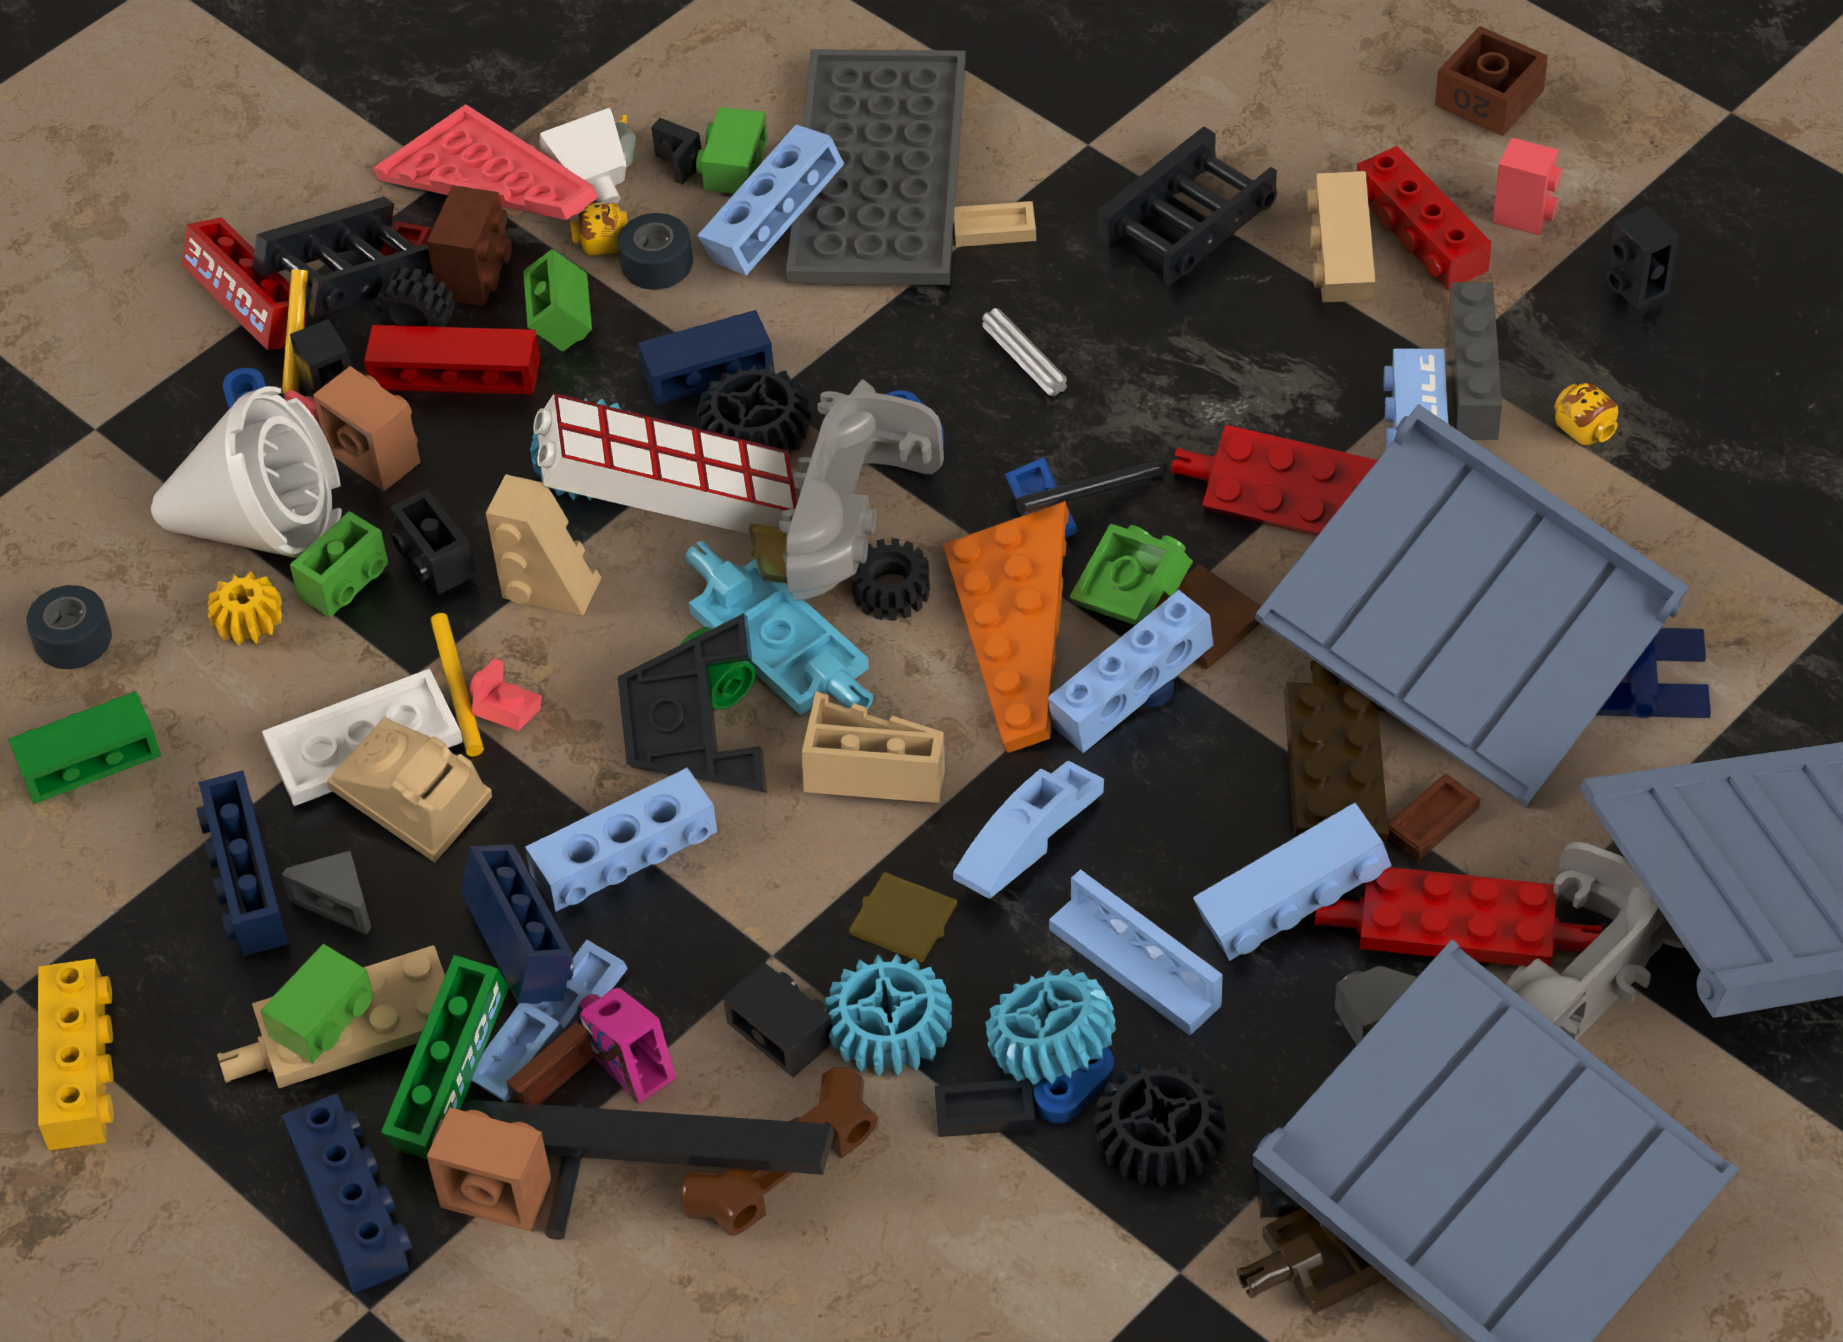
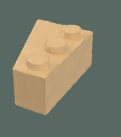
M1366 172L1317 173L1314 189L1307 190L1308 214H1311L1313 224L1310 227L1311 250L1316 251L1318 262L1313 264L1314 287H1321L1323 303L1372 300L1375 287V271Z
M505 475L486 511L502 598L509 599L518 604H531L584 616L601 580L600 574L597 569H589L582 556L585 549L580 541L573 542L566 530L569 521L549 487L544 486L542 482Z
M816 691L802 748L803 791L808 793L939 803L945 773L944 732L892 716L889 721L867 714V707L855 703L851 706V709L829 702L827 694Z

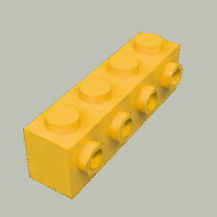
M95 959L38 966V1127L48 1151L106 1143V1123H113L114 1121L112 1099L110 1094H106V1083L113 1082V1066L110 1055L105 1054V1044L112 1043L113 1041L111 1019L109 1015H105V1004L112 1003V988L109 976H101Z

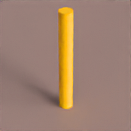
M291 270L282 394L287 393L290 389L299 393L300 375L290 334L304 329L308 271Z

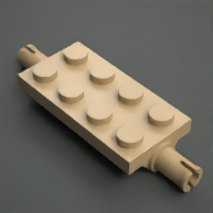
M432 945L364 967L368 972L374 994L368 1009L361 1016L355 1017L341 1032L337 1043L330 1050L324 1051L313 1064L268 1036L260 1010L273 997L252 1003L262 1036L258 1037L259 1042L223 1054H217L225 1082L228 1083L231 1080L268 1069L269 1073L274 1072L278 1088H282L417 1044L445 977L435 946Z

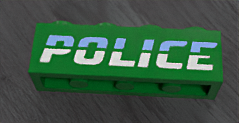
M453 955L381 1131L382 1135L394 1149L427 1159V1154L449 1107L460 1110L509 989V985L498 968Z

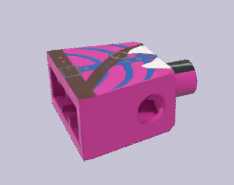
M614 988L602 997L597 994H590L581 1000L577 1008V1014L581 1018L583 1027L588 1030L593 1056L638 1105L676 1079L659 1018L621 988ZM630 1047L634 1049L636 1055L631 1052Z

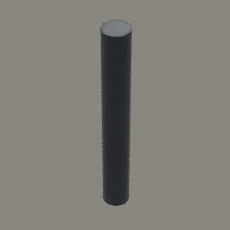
M576 1104V1105H574V1107H586V1108H591V1107H589L588 1105H585V1104ZM562 1156L545 1232L546 1236L551 1239L561 1240L565 1237L582 1157Z

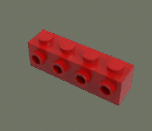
M1398 146L1357 164V171L1366 172L1369 208L1378 216L1381 224L1385 228L1390 229L1401 240L1404 248L1409 253H1413L1425 265L1427 272L1432 277L1437 278L1448 290L1451 289V282H1466L1489 271L1492 242Z

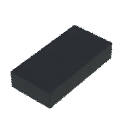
M1028 1078L1020 1081L1015 1079L935 1086L939 1137L1035 1130L1032 1085Z

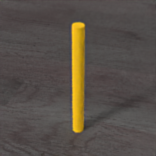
M437 613L431 617V624L466 754L472 757L478 756L484 751L475 715H472V704L448 616L444 613Z

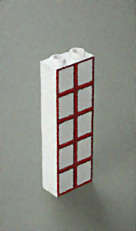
M553 393L545 408L539 409L535 416L533 429L534 433L538 435L539 441L537 463L538 466L542 467L543 483L546 487L780 541L785 535L779 528V521H784L782 520V512L795 509L797 505L787 450Z

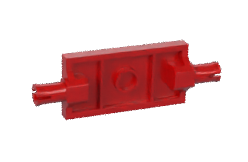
M1225 424L1218 451L1214 456L1183 450V448L1178 447L1174 455L1178 458L1177 460L1173 459L1171 473L1207 481L1208 486L1202 504L1204 510L1318 536L1378 460Z
M1393 867L1385 869L1373 881L1366 882L1365 897H1360V901L1339 899L1332 905L1322 906L1317 909L1315 914V926L1323 925L1357 929V934H1361L1359 949L1436 957L1453 940L1459 945L1461 950L1475 961L1515 966L1523 965L1525 967H1528L1536 959H1540L1551 967L1552 955H1556V950L1582 953L1602 931V925L1591 926L1559 922V917H1555L1556 894L1553 893L1554 884Z

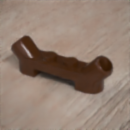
M833 1067L822 1074L819 1105L801 1118L796 1117L790 1121L831 1124L834 1132L831 1148L843 1158L870 1136L877 1124L878 1117L862 1101L864 1091L862 1076L848 1067ZM732 1168L728 1172L690 1171L682 1181L681 1209L690 1219L715 1220L728 1235H738L766 1216L763 1195L793 1173Z

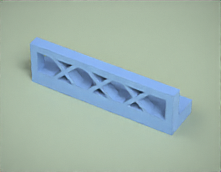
M1081 869L1071 877V900L1049 919V930L1189 1036L1193 1034L1221 1007L1223 974Z

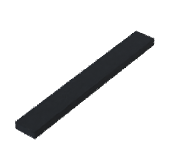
M464 1099L460 1109L465 1112L477 1110L485 1113L492 1119L511 1124L513 1122L526 1123L541 1131L546 1155L823 1175L834 1138L831 1124L469 1099Z

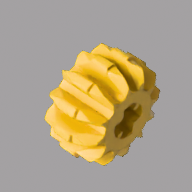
M251 571L245 578H239L233 573L230 582L218 581L217 591L208 594V618L211 626L214 627V630H217L218 635L221 636L223 641L233 638V641L239 646L245 639H251L257 644L258 637L261 634L272 636L273 626L281 623V596L276 587L272 586L267 576L257 579Z

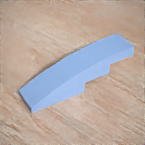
M586 940L573 957V977L570 981H567L563 1001H548L538 1004L519 1003L483 1052L471 1082L500 1100L507 1102L510 1096L506 1082L576 1021L583 1025L581 1018L577 1014L579 1003L590 994H597L602 997L611 991L628 969L624 961Z

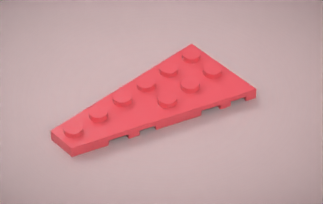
M466 104L372 168L379 181L445 195L449 194L453 185L499 192L502 207L563 220L579 214L587 205L598 198L592 184Z

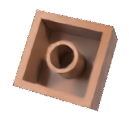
M349 366L313 394L320 426L330 445L333 456L385 492L421 463L417 448L418 438L414 433L411 420L412 410L409 404L401 396H394L383 389L372 376H364Z
M449 1107L427 1154L440 1208L531 1232L552 1185L541 1131L523 1122H513L511 1124L492 1119L485 1113L477 1110L465 1112Z

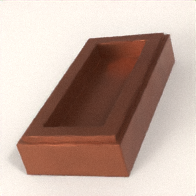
M1445 773L1388 822V839L1419 861L1479 809L1481 798Z
M576 1021L506 1082L511 1102L541 1104L593 1059L588 1030Z

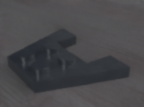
M744 613L617 676L626 763L628 766L670 775L688 768L697 780L767 793L763 751L760 746L718 752L709 666L752 660L748 617Z

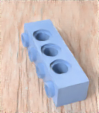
M795 125L697 235L712 263L743 275H748L844 165L830 135L799 125Z
M1178 590L1048 697L1053 728L1082 753L1087 751L1145 703L1149 695L1171 679H1174L1213 646L1210 615Z
M685 768L526 846L525 850L530 874L555 912L569 905L582 902L587 896L609 885L624 881L629 875L651 864L663 862L668 856L690 845L699 844L706 840L710 835L717 832L714 805L689 769Z

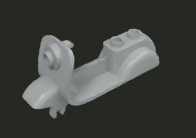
M863 379L857 384L850 395L832 391L820 394L821 402L817 404L818 412L826 416L823 420L812 457L799 458L798 461L800 472H795L794 481L795 488L800 489L801 492L796 508L782 512V520L784 521H779L780 530L788 533L786 553L783 554V561L786 563L788 591L792 593L794 601L814 598L828 592L839 582L854 575L859 563L866 562L868 553L867 534H874L876 510L875 508H869L868 495L854 494L863 464L891 465L922 474H933L943 465L944 451L941 423L939 417L931 408L915 401L876 393L874 387Z
M1573 842L1565 847L1560 858L1558 876L1554 883L1553 893L1556 895L1561 893L1577 909L1583 907L1614 921L1561 974L1540 959H1536L1527 968L1522 965L1516 969L1507 983L1510 989L1575 1041L1618 998L1627 1003L1634 1001L1636 990L1630 986L1634 981L1647 988L1650 984L1651 974L1644 967L1648 963L1649 958L1661 947L1662 943L1677 948L1685 947L1627 860L1618 854L1582 842Z

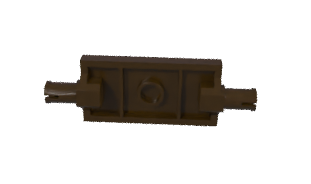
M1312 659L1310 670L1312 671L1313 683L1287 682L1284 690L1294 838L1356 803L1385 845L1389 836L1378 705L1352 686H1340L1339 677Z
M1300 1208L1263 1226L1262 1237L1273 1253L1237 1269V1276L1242 1288H1250L1246 1290V1294L1251 1299L1288 1280L1295 1285L1313 1314L1386 1279L1385 1276L1304 1208Z

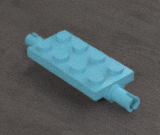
M703 541L696 543V546L702 551L701 553L694 546L688 549L685 555V562L707 580V586L703 594L689 602L690 614L704 627L715 628L744 613L748 617L752 660L748 662L755 668L756 675L800 716L812 708L816 691L827 694L828 697L830 695L834 696L844 707L850 709L854 703L867 707V709L871 706L873 694L855 680V678L869 669L868 657L806 601H794L792 593L788 591V585L758 558L745 566L733 564L729 560L726 562L722 560Z

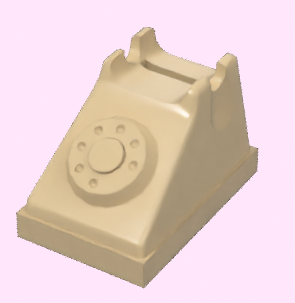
M386 716L380 720L327 780L328 789L434 863L492 798L491 789L482 783L473 763L461 754L456 756L451 753L447 744L437 737L424 735L396 723Z

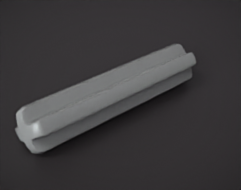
M994 308L983 315V328L1048 395L1056 396L1059 392H1064L1067 387L1065 384L1067 381L1066 376L1000 309Z

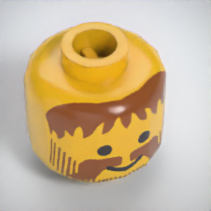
M615 202L587 205L578 214V219L571 220L573 244L581 243L582 250L587 256L618 254V237L621 229L628 223L627 211H620L618 204Z
M1592 383L1568 386L1561 392L1555 402V421L1557 426L1582 446L1594 444L1597 441L1605 442L1612 437L1617 429L1618 405Z

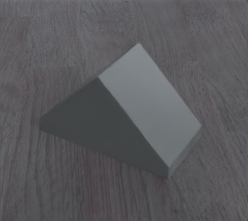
M351 851L288 867L281 876L289 902L364 934H367L371 929Z

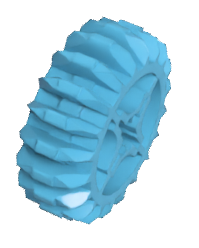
M896 953L891 962H883V959L877 954L874 964L867 965L859 959L856 965L857 972L843 969L841 982H832L830 996L826 997L824 1004L830 1012L828 1014L831 1015L832 1029L829 1033L830 1044L833 1050H840V1055L844 1062L856 1060V1067H858L860 1072L872 1065L878 1076L882 1074L884 1068H893V1071L899 1077L903 1065L908 1064L917 1071L920 1065V1057L933 1061L936 1054L935 1047H944L947 1041L946 1033L950 1032L952 1027V1015L950 1014L952 1012V1002L949 995L946 994V986L943 980L935 979V973L932 971V968L927 967L920 970V964L916 958L907 964H902L901 958ZM885 1006L888 1007L889 1016H892V1023L888 1022L887 1013H884Z
M1068 969L1063 970L1059 975H1054L1048 970L1044 977L1035 979L1031 975L1030 981L1026 984H1014V991L1011 994L999 995L1000 1005L990 1008L991 1018L985 1022L989 1049L1004 1073L1013 1074L1017 1081L1028 1078L1033 1085L1042 1078H1047L1051 1084L1061 1075H1067L1071 1079L1072 1072L1078 1068L1088 1070V1061L1103 1058L1102 1049L1112 1045L1111 1035L1116 1031L1112 1003L1097 980L1088 979L1084 972L1073 976Z

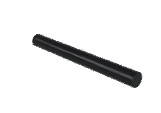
M1155 459L1018 497L1016 506L1021 514H1026L1064 501L1076 500L1165 475L1167 466L1163 459Z

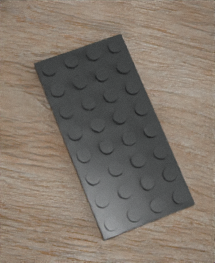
M811 49L802 127L830 135L844 165L791 225L786 270L787 283L950 285L966 51Z

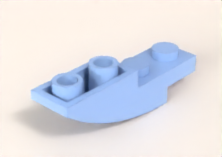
M1070 761L1065 762L1053 773L1039 769L1005 801L983 827L954 870L953 879L990 899L1047 853L1048 838L1104 793V779Z

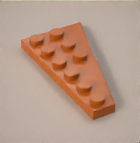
M1066 501L943 544L1007 753L1050 739L1052 719L1048 697L1053 693V669H1056L1057 662L1055 645L1056 636H1059L1063 591L1062 563L1063 556L1066 555L1065 527L1069 519Z

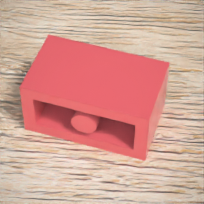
M1511 138L1498 166L1493 223L1539 235L1546 220L1553 221L1559 203V198L1554 197L1553 193L1557 191L1562 177V168L1557 167L1558 149Z

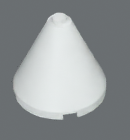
M263 387L242 395L155 493L151 505L153 519L166 531L298 558L341 519L342 513L340 508L332 510L331 489L341 486L332 450L318 422L297 398L286 401L277 395L281 393V388Z

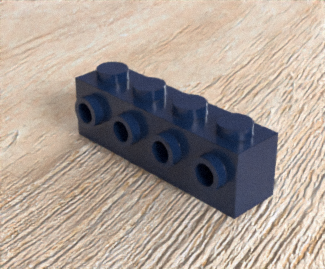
M244 771L199 782L204 806L197 807L196 810L202 833L211 832L212 841L205 842L204 844L211 869L219 867L221 876L213 878L219 904L228 903L230 912L221 914L228 941L237 939L243 956L287 945L288 940Z
M514 844L470 846L460 892L517 1003L538 1004L548 1001H563L567 981H570L573 977V953Z
M336 1093L283 1114L282 1117L290 1142L353 1294L408 1272L409 1268L404 1252L411 1250L412 1246L402 1221L393 1225L388 1214L396 1209L386 1184L383 1183L376 1186L372 1175L379 1173V1169L370 1146L367 1145L360 1148L356 1137L363 1135L354 1109L350 1108L344 1111Z

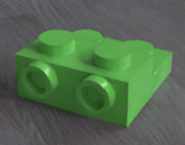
M1110 524L1069 598L1079 607L1137 625L1155 609L1161 596L1169 598L1176 593L1193 561L1185 553L1186 547L1170 536L1164 535L1162 539H1158L1135 525H1130L1126 529Z

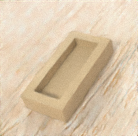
M1033 201L955 207L954 234L956 247L1036 241Z

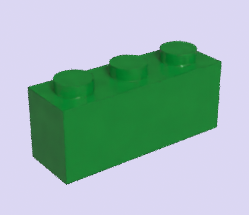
M137 691L111 699L108 702L79 713H73L65 718L36 729H30L8 739L33 804L161 756L153 728Z

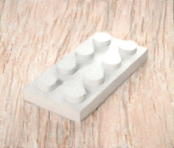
M424 670L262 731L267 748L293 805L296 806L333 792L328 789L327 780L384 716L429 737L435 736L446 743L448 748L462 743L461 731L431 670Z

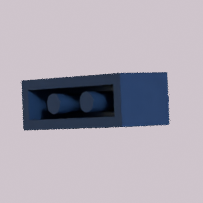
M757 310L638 343L641 371L656 405L708 391L710 381L720 382L722 372L729 375L735 374L737 366L743 371H748L755 364L758 370L764 371L771 365L774 370L772 343Z

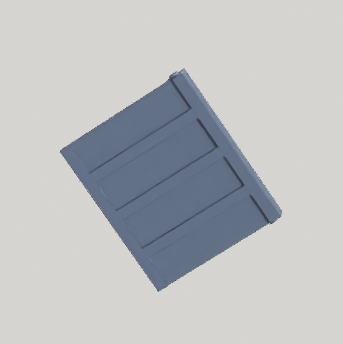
M1418 404L1408 417L1405 416L1396 428L1397 433L1394 441L1256 612L1255 620L1527 808L1670 617L1674 618L1684 604L1682 600L1690 586Z
M1843 742L1583 779L1579 791L1701 971L1697 978L1698 995L1713 1018L1843 996Z
M1453 940L1436 956L1284 1128L1281 1129L1279 1127L1272 1134L1268 1133L1261 1140L1257 1147L1258 1149L1253 1154V1166L1462 1342H1593L1739 1170L1732 1162L1728 1163L1461 950L1459 945Z

